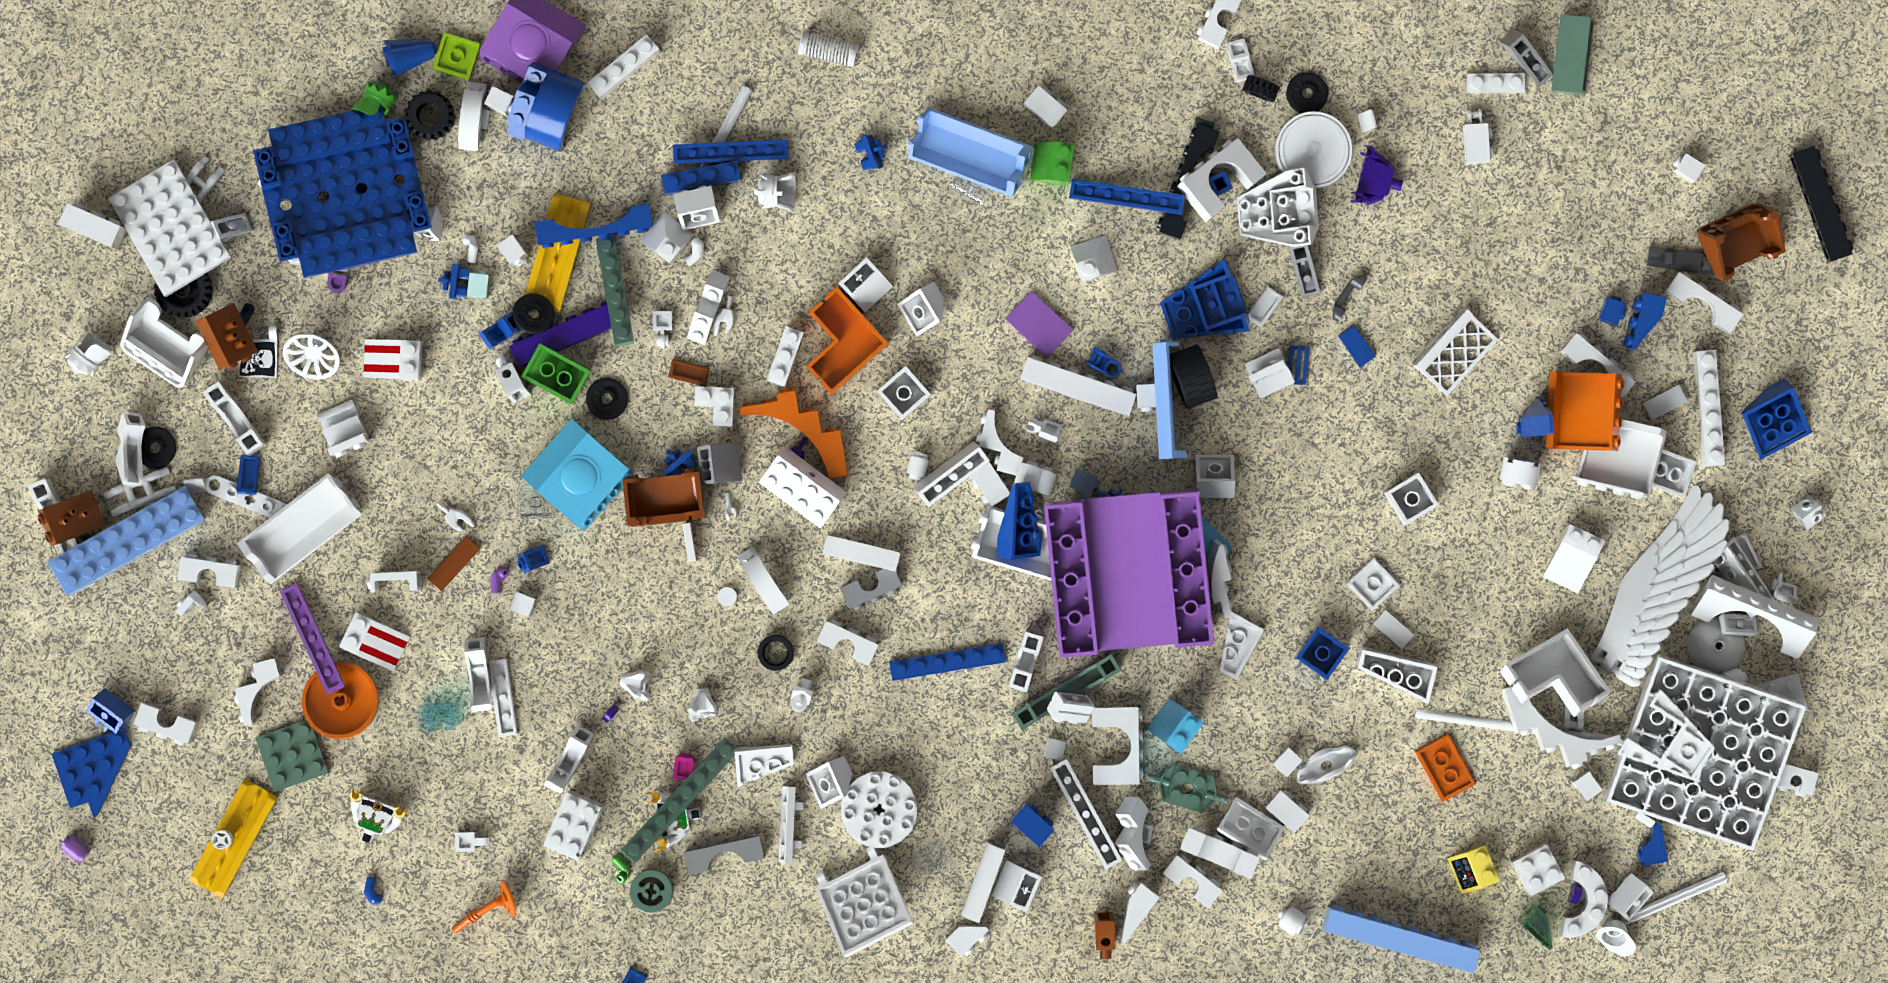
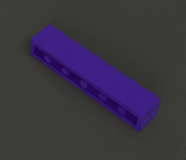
M607 301L600 304L601 307L595 310L593 307L584 310L581 316L576 317L575 314L565 318L566 322L562 324L558 322L553 323L545 332L530 334L531 337L526 339L520 337L513 340V344L509 347L517 366L521 368L528 365L539 343L559 352L612 329Z

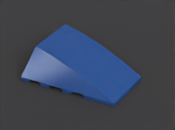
M1223 259L1198 278L1192 280L1189 284L1160 302L1172 339L1250 331L1248 311L1236 277L1226 259Z

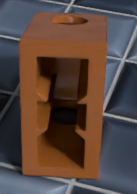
M1113 912L1094 913L1096 950H1100L1101 959L1112 958L1111 950L1116 949ZM1108 938V941H1102V939Z

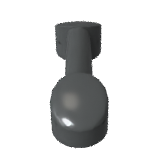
M1360 275L1348 282L1334 303L1332 313L1334 321L1337 323L1346 312L1342 305L1354 288L1358 291L1362 288L1367 277Z

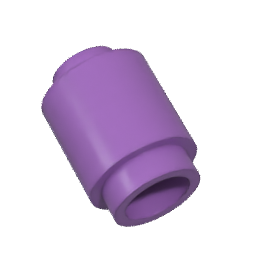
M74 835L71 838L67 836L61 843L63 847L61 851L75 862L79 861L81 863L90 852L87 849L88 846Z

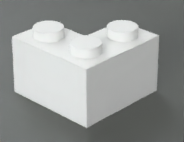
M695 386V406L714 407L713 426L733 427L735 389Z

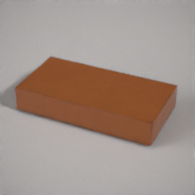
M672 359L668 378L705 387L710 368Z

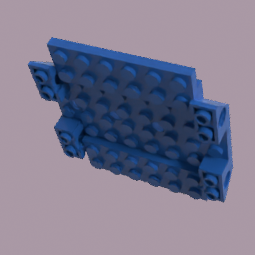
M380 105L377 113L372 116L355 110L268 129L272 146L253 150L280 262L299 258L303 278H308L417 253L413 232L432 227L415 165L405 117L385 121L382 105ZM402 176L405 182L402 185H397L394 183V178ZM359 184H364L367 186V191L363 194L358 193L356 187ZM322 192L328 193L330 196L329 200L326 202L320 201L318 199L319 194ZM283 201H289L292 206L289 210H283L280 204Z

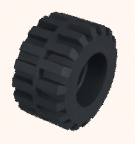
M427 90V92L421 91L417 96H412L413 99L407 103L408 108H405V120L412 132L425 140H438L439 137H445V134L451 131L450 128L455 123L453 122L455 119L454 107L443 94ZM429 104L438 106L441 111L439 121L432 126L423 125L419 119L422 108Z

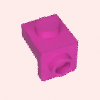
M680 753V756H675L672 779L686 780L691 775L695 764V758H691L692 754Z

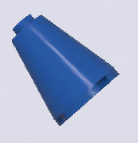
M430 39L382 41V44L386 45V47H383L387 67L391 66L393 73H390L392 78L433 59L434 54L437 53L435 42L431 43Z

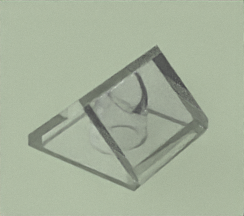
M958 176L950 185L951 189L982 208L994 191Z
M518 488L516 519L557 517V508L534 488Z

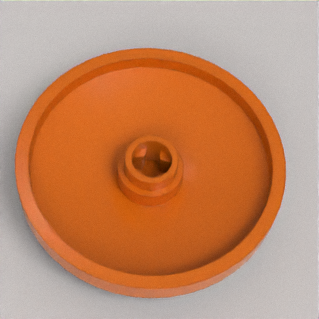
M336 662L335 664L345 683V687L328 695L317 672H315L304 687L302 709L307 722L321 735L332 739H348L365 731L373 722L379 707V692L373 678L364 669L351 663Z

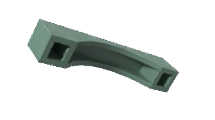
M1109 654L1012 712L1023 730L1049 714L1047 707L1050 701H1052L1055 692L1080 695L1120 672L1121 669L1112 654Z

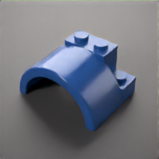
M532 62L528 66L523 84L517 89L506 122L509 125L507 135L522 141L528 139L555 151L562 152L566 145L563 143L567 125L586 83Z

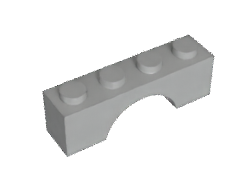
M749 833L744 835V839L737 840V837L725 839L726 843L718 844V841L706 843L707 847L699 848V845L688 847V851L684 852L688 874L692 875L708 871L713 857L725 851L738 854L745 863L764 859L765 855L760 835L756 836L755 833Z

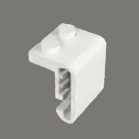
M352 399L316 414L330 447L328 448L330 456L342 457L348 454L347 451L351 449L358 450L365 447V443L370 442Z

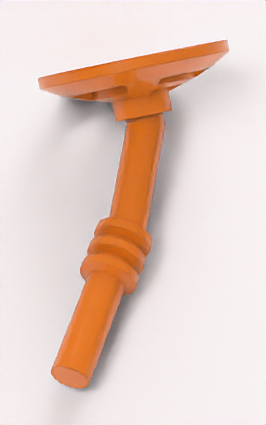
M501 880L500 895L479 909H473L466 915V918L452 927V931L458 933L470 923L474 924L482 918V915L497 906H504L507 912L512 917H515L517 914L516 906L507 882Z

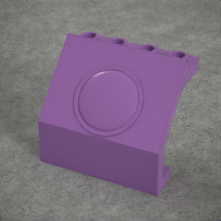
M509 0L482 45L479 58L513 78L518 83L523 84L528 66L532 62L558 71L576 40L579 41L586 25L546 0Z

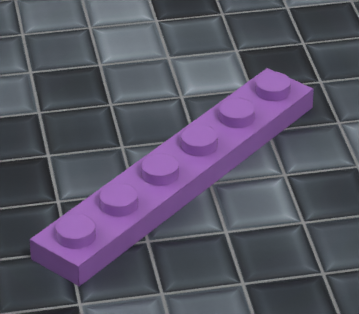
M296 583L280 591L326 693L329 695L345 687V683L299 584Z

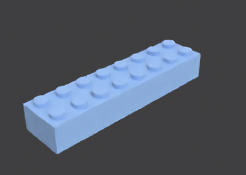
M184 486L48 561V565L68 598L203 523L204 518Z
M1335 904L1332 907H1327L1322 929L1325 932L1475 973L1480 950L1476 948L1477 945H1474V943L1463 941L1462 944L1457 943L1458 940L1456 938L1444 935V938H1439L1437 933L1428 930L1425 933H1421L1417 927L1407 925L1404 928L1401 927L1402 924L1393 920H1388V923L1383 922L1381 917L1371 914L1369 918L1364 917L1365 914L1363 912L1352 909L1350 913L1344 907Z

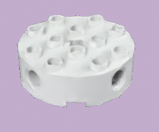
M870 771L857 777L849 785L847 796L841 802V818L847 832L857 842L871 848H888L901 842L912 831L917 818V799L911 786L900 776L888 771ZM878 804H881L882 808L885 809L880 814H877V811L874 810V807H877Z

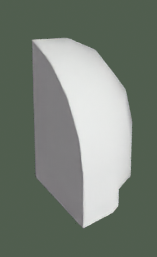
M433 206L428 209L432 228L414 233L420 238L423 235L430 237L431 241H440L443 231V220L438 207Z

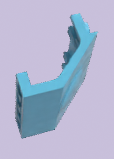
M571 418L521 477L577 527L585 531L623 488L622 480L627 479L628 475H634L635 473Z

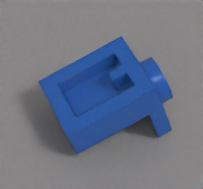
M543 545L517 556L518 566L523 570L524 574L550 563Z

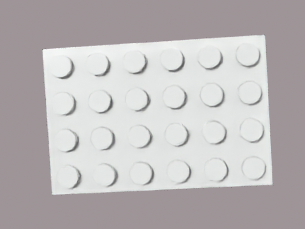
M174 159L108 198L165 297L232 258L222 240H218L209 217Z

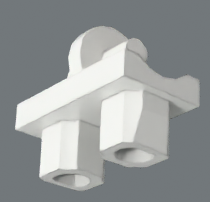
M802 678L799 686H794L791 697V707L797 712L804 711L807 705L810 704L813 691H811L812 681Z

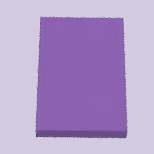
M1032 291L1006 317V320L1046 358L1073 331L1068 324Z

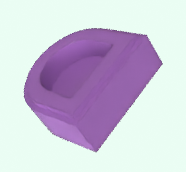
M328 273L327 286L329 290L334 293L343 292L347 287L348 275Z

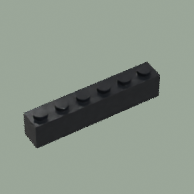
M1811 146L1790 154L1792 165L1827 263L1852 255L1853 244L1850 239H1847L1845 233L1847 228L1844 221L1841 222L1839 205L1834 202L1832 197L1834 196L1832 186L1827 183L1826 178H1828L1825 167L1821 166L1819 150L1815 149V146Z

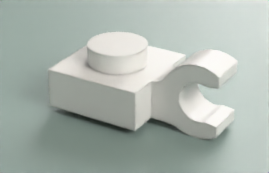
M1031 417L1026 431L1032 434L1039 432V437L1056 443L1062 425L1047 419L1041 422Z
M476 832L455 833V852H475L476 846L490 845V837L476 838Z

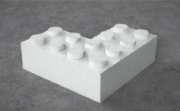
M1568 628L1505 664L1500 671L1509 686L1514 685L1512 690L1521 703L1553 686L1574 717L1601 702L1611 693Z

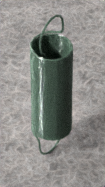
M1193 117L1196 118L1194 123L1196 125L1201 124L1212 129L1214 125H1217L1215 122Z

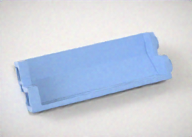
M929 107L924 113L919 115L917 124H919L918 133L914 139H910L907 149H909L908 158L1011 197L1015 195L1022 184L1023 179L1021 175L1024 172V168L1029 166L1032 146Z
M1172 338L1160 339V343H1153L1160 460L1187 458V451L1176 450L1172 373L1170 370L1169 354H1171L1170 348H1179L1180 343L1173 342Z

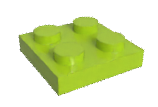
M444 32L432 69L470 81L481 44Z

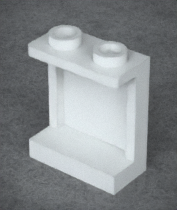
M421 571L370 573V577L367 578L368 589H371V593L380 592V581L409 580L410 591H422Z

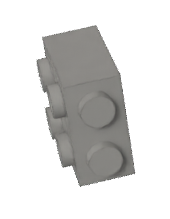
M738 442L697 447L702 485L742 481Z

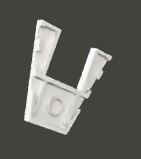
M1659 689L1649 706L1680 725L1681 728L1660 758L1628 737L1617 751V754L1694 780L1715 747L1669 697Z

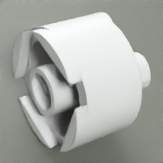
M1503 456L1500 480L1504 483L1503 485L1515 487L1516 483L1521 484L1522 488L1534 490V486H1538L1542 463L1537 461V464L1534 465L1535 463H1532V460L1510 457V460H1508L1507 456Z

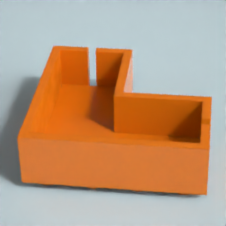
M835 287L824 297L827 302L826 304L820 301L808 312L832 338L833 342L805 366L817 380L822 379L820 383L832 396L889 345L838 287Z

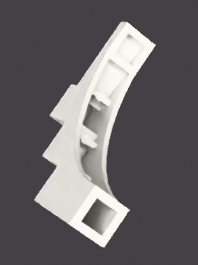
M1514 686L1502 690L1515 734L1521 733L1522 736L1533 733L1532 729H1534L1540 750H1547V753L1558 750L1557 746H1560L1566 767L1572 766V769L1584 766L1583 762L1588 761L1586 753H1588V756L1600 753L1599 749L1606 748L1609 751L1618 748L1617 744L1622 742L1620 735L1603 740L1583 739L1569 735L1546 721L1529 699L1521 703L1512 690Z

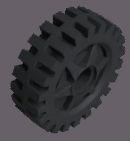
M205 273L187 284L188 290L185 294H180L179 290L165 297L157 283H155L154 295L164 311L175 317L188 318L198 315L208 306L212 298L213 286L208 273Z

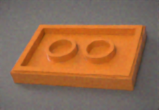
M1449 733L1414 751L1442 802L1476 784Z

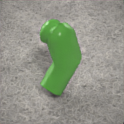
M617 854L611 861L618 867L617 882L624 883L630 877V866Z

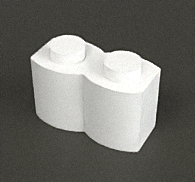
M1029 460L1027 464L1021 462L1014 483L1030 482L1032 491L1050 496L1057 474L1052 473V468L1043 465L1041 468H1038V463Z

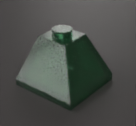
M1532 904L1517 921L1545 948L1551 950L1553 946L1550 921L1546 916L1548 912L1540 904L1538 906Z

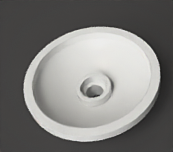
M1713 617L1709 622L1702 620L1693 627L1688 637L1687 650L1691 661L1696 667L1721 674L1735 668L1740 663L1745 651V641L1742 635L1722 634L1719 617ZM1717 642H1720L1722 645L1719 650L1715 647Z

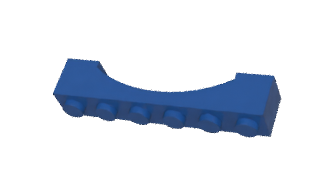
M649 204L629 207V212L619 220L591 229L565 227L555 223L554 219L534 222L537 245H542L543 248L554 247V243L561 242L562 245L573 244V240L580 239L581 242L592 241V237L599 236L600 239L611 238L613 233H618V236L630 235L629 231L637 230V233L648 232V228L653 227Z

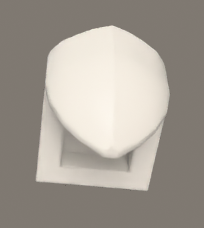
M193 591L187 598L183 597L179 601L176 612L180 616H185L195 603L207 611L208 606L204 599L197 592Z

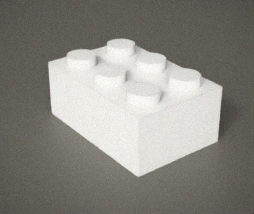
M76 202L73 205L67 203L58 225L119 250L127 232L122 222L110 217L108 220H105L106 215L91 210L89 213V208Z

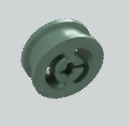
M652 869L641 872L633 879L630 886V897L633 904L644 912L653 913L662 910L669 904L673 895V886L666 874L658 870ZM655 877L662 881L665 887L664 890L660 889L657 883H654L653 889L657 890V893L652 895V900L661 895L663 900L660 903L648 905L641 901L638 895L639 892L646 899H649V892H646V889L651 887V882L647 883L644 887L640 886V881L644 878Z

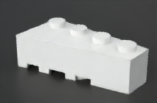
M1360 647L1356 663L1358 669L1429 704L1438 668L1435 663Z

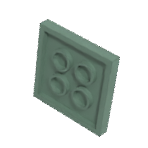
M307 720L255 738L274 792L329 773L315 730Z

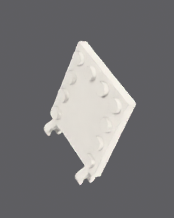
M866 848L871 861L829 881L823 871L815 874L820 884V887L816 888V892L842 955L845 958L913 924L888 861L883 854L879 855L877 848Z

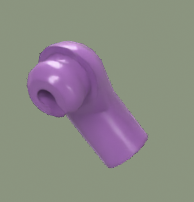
M499 567L491 575V593H501L500 583L509 576L507 568Z

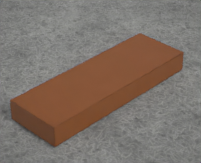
M465 536L427 579L440 591H443L477 554L480 548Z

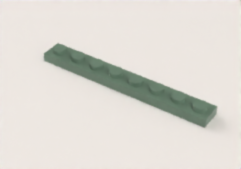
M724 738L621 849V852L635 864L735 756L734 749L737 748Z

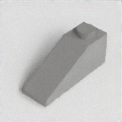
M1512 29L1499 41L1507 53L1538 87L1542 86L1553 76L1551 70L1523 33Z
M1310 245L1288 246L1302 298L1321 294Z

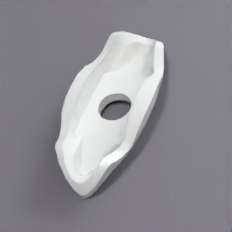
M1346 745L1339 748L1322 749L1314 753L1298 769L1296 780L1299 784H1314L1329 780L1350 766L1356 759L1357 752L1352 747ZM1324 762H1330L1332 769L1325 772L1321 769V765Z

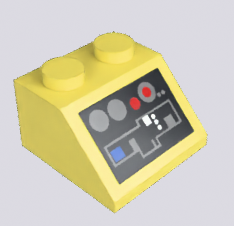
M1484 844L1447 858L1461 894L1482 889L1500 881Z

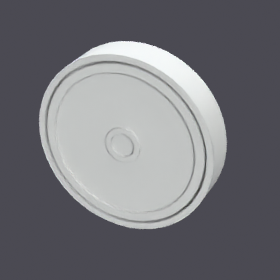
M1313 111L1299 114L1290 119L1277 136L1274 148L1276 164L1281 173L1287 170L1306 168L1316 189L1328 187L1342 177L1352 158L1350 135L1344 125L1329 114Z

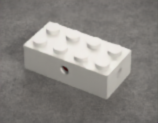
M787 447L779 453L759 481L760 484L819 528L825 524L847 494L845 490Z

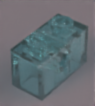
M458 702L418 706L420 729H425V732H436L439 727H444L445 731L456 730V726L460 725ZM438 712H440V715H444L441 723H439V720H435Z

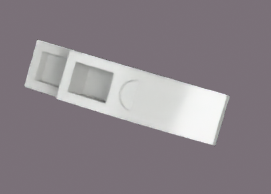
M1215 539L1211 544L1207 557L1210 600L1213 604L1217 605L1218 613L1224 619L1232 617V603L1227 597L1229 590L1225 581L1231 580L1230 573L1232 569L1226 559L1228 551L1225 544Z

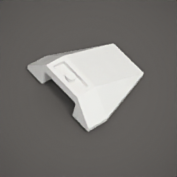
M1306 168L1287 170L1237 197L1240 236L1292 247L1313 244L1319 228L1316 188Z

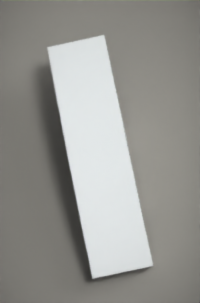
M827 535L822 553L894 572L897 570L901 555L899 552Z

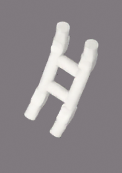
M203 156L186 177L189 184L193 182L201 188L197 194L200 203L225 172L223 168L219 167L206 182L200 179L197 175L210 161L207 156Z
M166 467L143 476L142 485L147 495L136 499L132 489L138 487L134 485L122 484L104 492L106 499L125 492L129 501L112 509L111 515L115 517L175 492L176 487L174 485L154 492L150 481L170 475L168 468Z

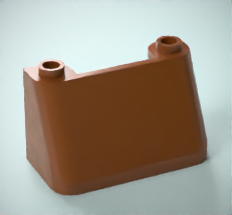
M1762 204L1747 205L1697 229L1700 244L1716 278L1721 281L1732 279L1735 275L1734 268L1759 256L1767 257V259H1776L1780 254L1786 252L1778 210Z
M685 469L684 473L680 475L638 478V475H628L627 479L622 480L626 520L629 527L706 519L700 472H696V469Z

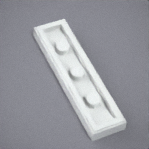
M508 660L488 661L498 736L518 735Z

